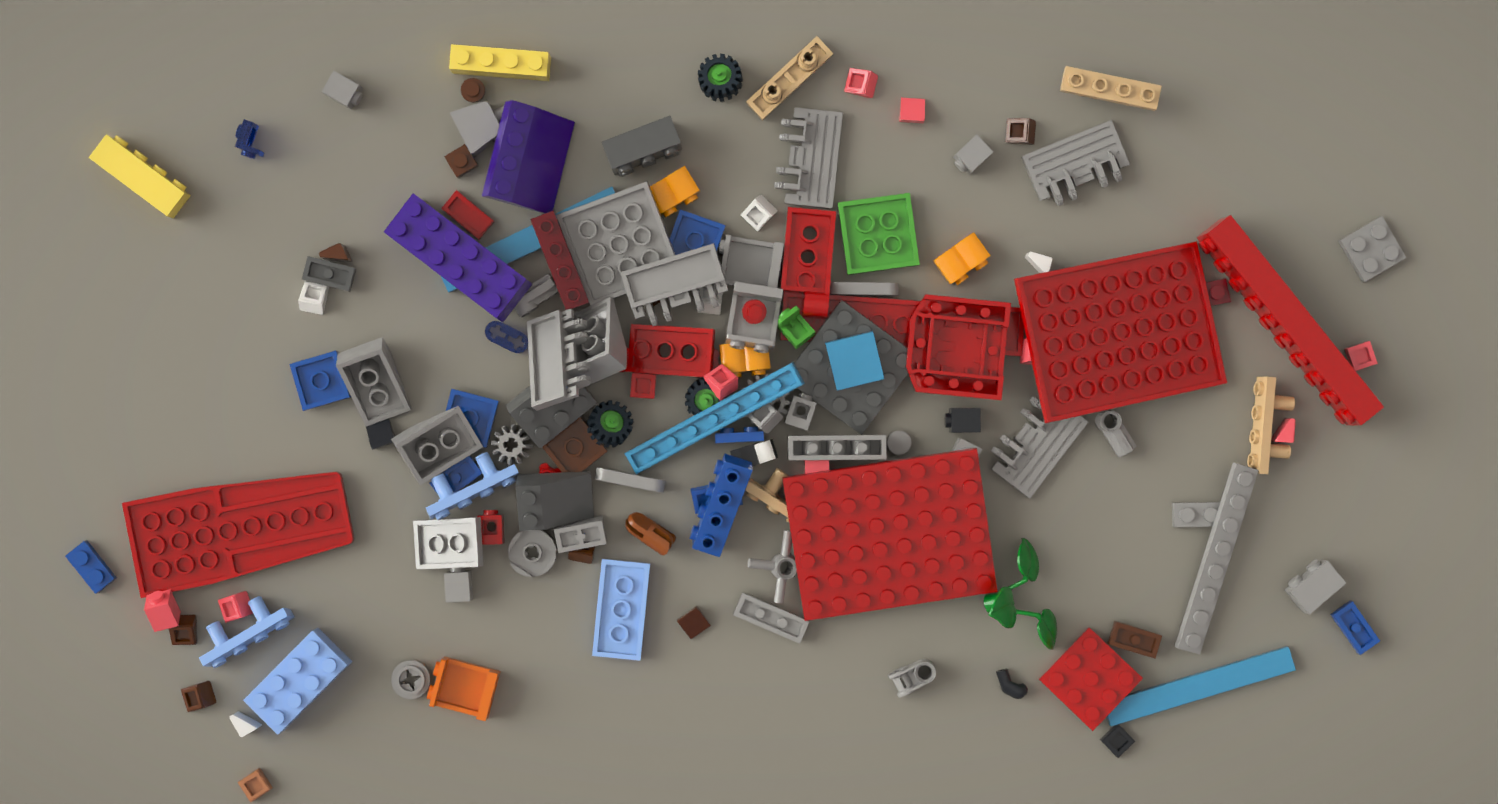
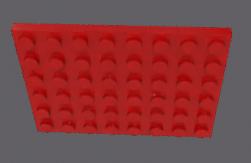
M1197 241L1014 279L1045 423L1227 383Z
M977 448L782 477L805 621L998 592Z

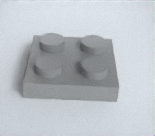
M1383 216L1378 217L1338 241L1361 282H1366L1406 258Z

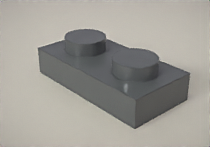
M307 256L302 280L351 292L356 268Z

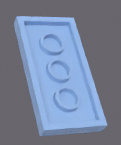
M602 558L592 656L641 660L650 563Z

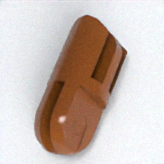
M633 512L626 519L625 527L628 532L660 555H666L676 540L674 534L642 513Z

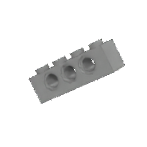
M886 435L788 436V460L887 459Z

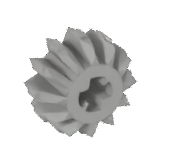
M516 424L511 425L510 432L507 426H502L504 435L500 432H495L494 435L500 440L491 441V445L499 446V449L492 451L493 455L501 452L502 455L498 461L503 462L508 457V465L513 464L514 457L516 462L521 464L522 458L520 454L528 458L530 454L524 451V449L533 448L532 444H525V441L531 438L528 435L522 437L525 432L522 428L516 433ZM511 438L515 439L514 442H518V447L513 448V451H509L510 447H506V443L510 442Z

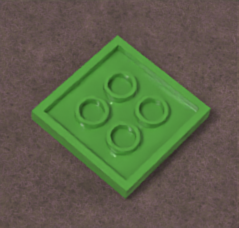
M910 193L837 203L847 275L920 265Z

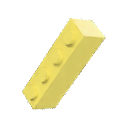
M451 44L449 69L453 74L549 81L551 66L549 52Z
M106 134L89 158L163 214L174 219L191 196L185 191L187 187L177 179H174L173 182L166 177L167 172L160 166L155 164L152 167L146 162L148 158L138 150H135L134 153L127 148L129 143L118 135L113 138Z

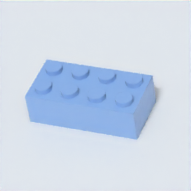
M316 628L243 701L278 735L353 661L319 628Z

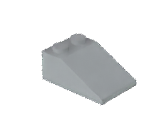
M612 297L606 298L574 313V320L582 318L587 321V328L579 332L588 334V341L576 346V363L585 361L590 364L589 372L578 375V377L588 375L591 377V384L625 370L627 368V348L614 299Z
M383 337L338 353L336 367L365 426L411 410L394 359Z
M459 406L411 426L391 439L419 485L424 484L483 447Z

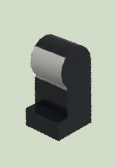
M773 439L730 451L732 456L752 462V467L778 458Z

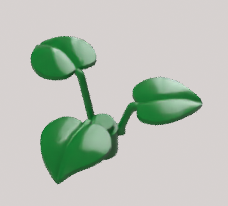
M1021 538L1022 543L1018 550L1017 564L1020 573L1023 575L1022 580L1008 587L1000 588L999 593L986 594L984 606L989 613L988 615L996 619L1005 628L1014 627L1017 614L1036 617L1039 620L1037 631L1041 641L1049 650H1053L1057 638V622L1053 612L1050 609H1043L1042 614L1017 610L1014 606L1012 589L1028 582V579L1031 582L1036 581L1039 573V560L1034 547L1027 539Z

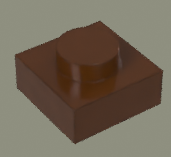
M465 144L444 156L457 178L478 167Z

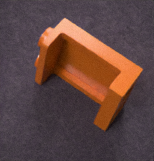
M444 656L441 662H436L433 675L437 677L435 684L430 685L427 699L430 700L429 706H439L477 716L476 719L486 721L490 714L501 671Z

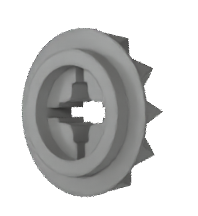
M416 660L404 661L392 673V687L402 698H419L427 691L430 685V672H428L424 664ZM408 673H411L412 676H420L414 682V687L411 683H402L408 677Z

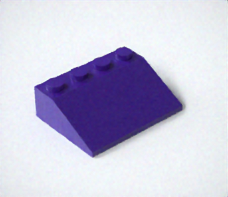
M514 100L506 101L482 197L543 214L553 211L575 122L531 105Z

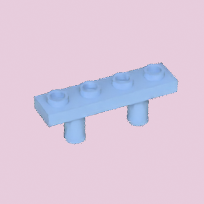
M482 453L475 459L484 476L483 480L458 492L452 491L444 473L435 476L431 481L440 499L438 502L426 507L430 519L436 518L441 520L450 515V510L456 507L463 509L472 504V499L478 496L482 499L493 494L494 488L501 485L503 488L516 482L515 478L519 474L515 464L500 471L496 469L489 453Z
M258 596L248 602L257 619L256 624L233 638H228L220 621L208 625L206 629L215 647L199 657L202 665L217 668L227 662L226 658L232 654L237 656L245 652L249 644L253 642L259 643L269 637L268 633L274 629L279 631L290 624L289 621L295 618L291 609L281 608L275 613L270 614L262 597Z

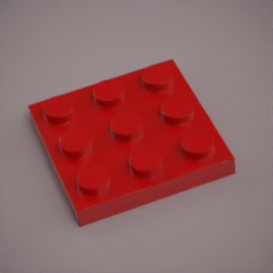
M1088 627L1039 680L1093 731L1143 678Z

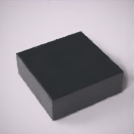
M1119 724L1114 725L1100 739L1117 758L1135 742Z

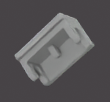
M603 515L554 527L558 553L607 544Z

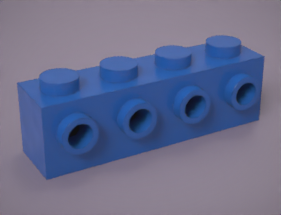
M724 453L722 461L717 460L714 468V474L717 475L714 483L709 482L705 494L708 496L706 504H701L697 515L700 518L698 526L693 525L689 539H692V549L717 557L721 556L753 471L752 462Z

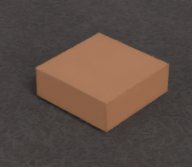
M260 768L237 782L250 803L273 788Z

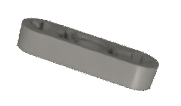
M831 282L829 295L899 296V284Z
M597 467L595 474L596 480L664 493L665 480Z

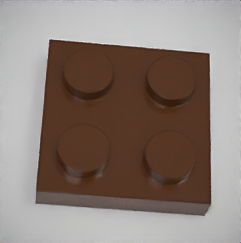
M581 417L542 447L561 472H582L608 452L602 443L600 446L596 444L598 441L596 438L594 440L590 438L592 433H588V426Z

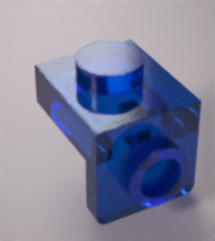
M245 119L236 130L235 136L237 141L235 147L242 150L241 155L251 159H255L256 155L263 157L264 152L252 148L259 125Z

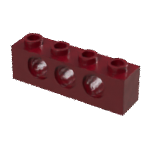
M553 210L530 219L565 310L589 303L555 211Z

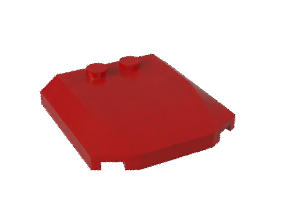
M925 294L910 318L906 369L915 392L1002 400L1003 368L1011 303Z

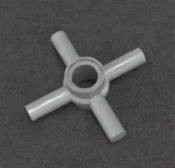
M784 530L781 554L775 555L771 560L749 558L747 564L748 568L771 570L772 574L777 578L774 602L781 604L784 603L787 579L793 578L797 573L795 559L790 555L792 546L790 530ZM787 561V569L784 572H780L781 563Z

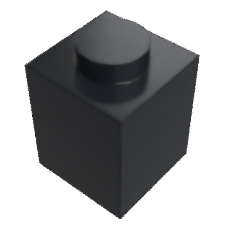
M949 408V413H945V428H949L950 433L981 432V408Z

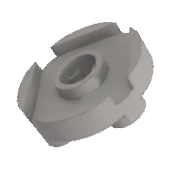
M543 530L521 531L512 538L509 544L510 564L517 573L526 577L545 574L556 561L557 546L553 538ZM528 547H537L538 558L532 557L529 559L527 557L529 553L526 549Z

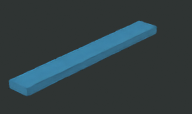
M610 187L556 213V215L614 194L615 191L613 187ZM531 225L485 248L508 265L541 249V245L534 227ZM441 276L449 293L457 289Z
M792 362L624 454L634 472L638 474L805 383Z
M1285 646L1128 694L1107 716L1109 725L1121 724L1295 671L1290 649Z

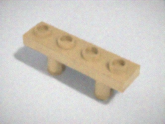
M816 36L750 97L746 104L763 121L833 56V52Z
M1066 66L1060 92L1156 111L1162 86Z
M1257 377L1253 388L1255 405L1251 412L1253 429L1249 436L1251 453L1248 456L1247 464L1248 467L1259 470L1258 474H1268L1270 458L1289 459L1291 455L1290 445L1271 443L1274 409L1292 411L1295 407L1294 397L1275 395L1276 377Z
M776 468L766 485H761L750 478L745 494L756 502L760 499L766 503V508L774 514L778 515L780 512L788 517L786 500L778 495V491L783 485L782 477H787L788 474Z

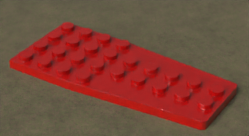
M340 472L193 488L122 503L141 598H145L155 591L171 589V592L214 584L348 545L354 541L343 478Z

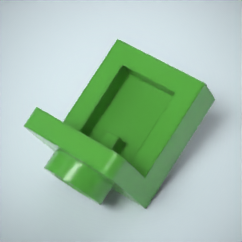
M797 306L792 309L787 308L779 315L778 329L795 349H798L815 336L814 329L800 315V309Z

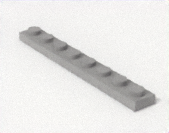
M1234 462L1232 464L1175 643V647L1199 655L1201 653L1259 471L1257 469Z

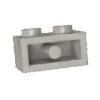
M1316 559L1306 567L1307 571L1301 576L1297 575L1288 582L1289 586L1284 590L1303 613L1310 615L1346 584L1345 580L1327 560Z

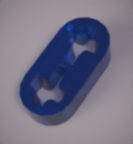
M492 321L486 326L485 335L491 342L517 354L523 353L528 349V337L524 333L499 321ZM498 325L501 326L500 331L506 334L505 338L501 336H496L495 339L492 338L493 333L490 332V329L492 327L496 328ZM519 336H522V342L525 343L524 346L514 349L515 344L508 340L509 337L518 339Z

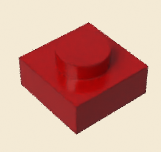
M632 373L630 397L655 399L656 375Z

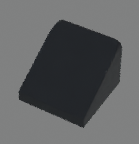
M390 419L366 427L372 450L393 443L391 439L395 437V433Z

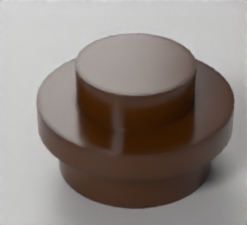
M469 78L462 83L461 94L468 102H478L485 95V86L479 79Z

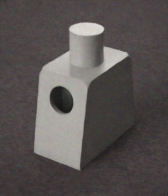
M484 101L450 112L473 157L479 155L495 143L504 106L493 111L489 102Z

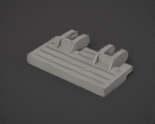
M795 107L794 118L804 119V121L781 119V125L784 127L803 128V136L784 133L780 134L779 137L781 141L802 143L801 146L791 145L789 166L799 167V169L776 167V173L779 175L798 176L797 184L780 181L774 184L776 189L797 191L796 194L786 193L785 204L833 209L843 112Z
M1112 120L1021 157L1039 200L1042 201L1050 197L1046 188L1049 186L1058 206L1064 204L1063 197L1057 186L1058 182H1064L1068 196L1073 201L1078 199L1075 187L1095 179L1092 168H1094L1101 187L1105 188L1108 186V179L1102 164L1108 163L1116 182L1123 180L1119 168L1130 165Z
M714 243L620 272L635 319L645 316L642 305H646L652 326L658 325L653 302L660 300L664 318L669 322L672 321V315L667 302L668 297L672 308L692 302L689 291L692 290L699 312L704 311V303L698 288L707 286L710 303L714 308L718 307L719 304L713 284L715 283L718 294L728 291Z
M572 309L562 312L557 310L527 321L531 407L536 411L579 397V389L591 384L590 376L582 375L578 377V375L589 372L590 364L585 361L576 363V346L588 341V334L579 332L587 328V321L582 318L574 320V310Z
M1032 396L1029 401L1033 406L1042 411L1040 401ZM1023 408L1020 413L1035 424L1036 428H1033L1028 423L1023 426L1014 438L1022 445L1021 447L1005 435H1002L1000 438L1002 443L1012 448L1016 454L1010 459L1002 450L993 447L991 452L1004 461L1007 466L1005 467L997 461L991 470L1030 499L1088 423L1082 416L1045 423L1044 417L1042 420H1039L1032 412Z

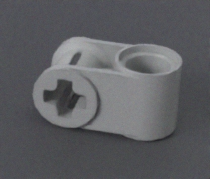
M920 659L894 670L888 674V677L893 680L898 690L897 696L900 698L932 682L936 677V670L930 660ZM924 665L931 668V673L926 677L918 674V669Z

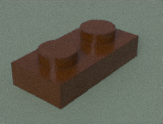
M1114 621L1107 644L1156 659L1162 635Z

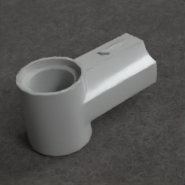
M547 274L532 283V286L514 309L520 318L533 312L539 307V304L558 293L556 284L550 275Z
M1104 410L1097 413L1095 424L1103 432L1117 457L1126 455L1137 447L1123 425L1122 418L1118 412ZM1110 414L1113 418V423L1107 428L1104 425V418Z

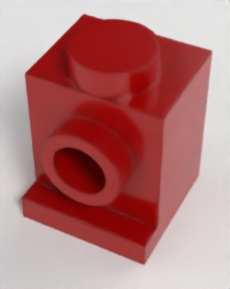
M483 510V515L477 516L481 517L482 545L504 544V514H498V510ZM490 522H494L496 524V529L494 531H490L488 529V524Z

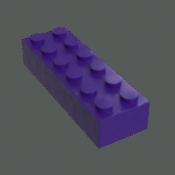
M414 193L384 230L385 234L501 322L506 320L532 286L530 281Z

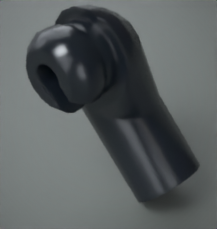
M1007 668L996 671L1003 693L1015 699H1021L1027 695V686L1024 683L1017 684L1012 682Z

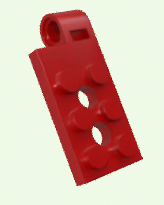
M788 207L781 289H783V292L804 294V316L827 318L836 211ZM807 228H813L817 236L812 240H808L803 236V231ZM806 251L812 252L815 260L812 263L803 262L801 259L802 253Z
M631 324L629 348H627V368L620 372L704 378L713 368L715 329ZM664 344H669L671 347V353L668 357H662L659 352L660 347ZM688 345H692L695 349V354L690 359H686L683 356V350Z

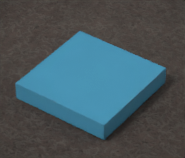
M873 331L825 342L837 391L884 379Z

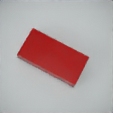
M457 190L441 208L478 240L482 238L494 223L490 217Z

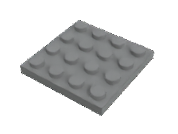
M648 181L556 215L590 305L609 297L615 298L626 294L620 272L675 255Z

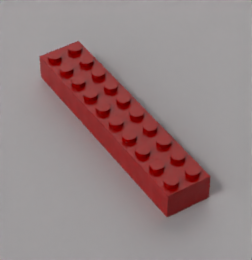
M1231 215L1219 219L1197 237L1200 249L1205 254L1211 255L1215 260L1213 264L1220 273L1227 275L1230 279L1228 283L1231 288L1243 295L1245 298L1243 302L1251 311L1255 310L1260 317L1258 319L1260 324L1266 330H1271L1275 335L1273 338L1275 343L1281 349L1285 348L1290 354L1289 360L1295 367L1302 369L1307 383L1318 389L1320 399L1327 406L1330 405L1334 409V416L1341 424L1361 426L1384 408L1382 403Z

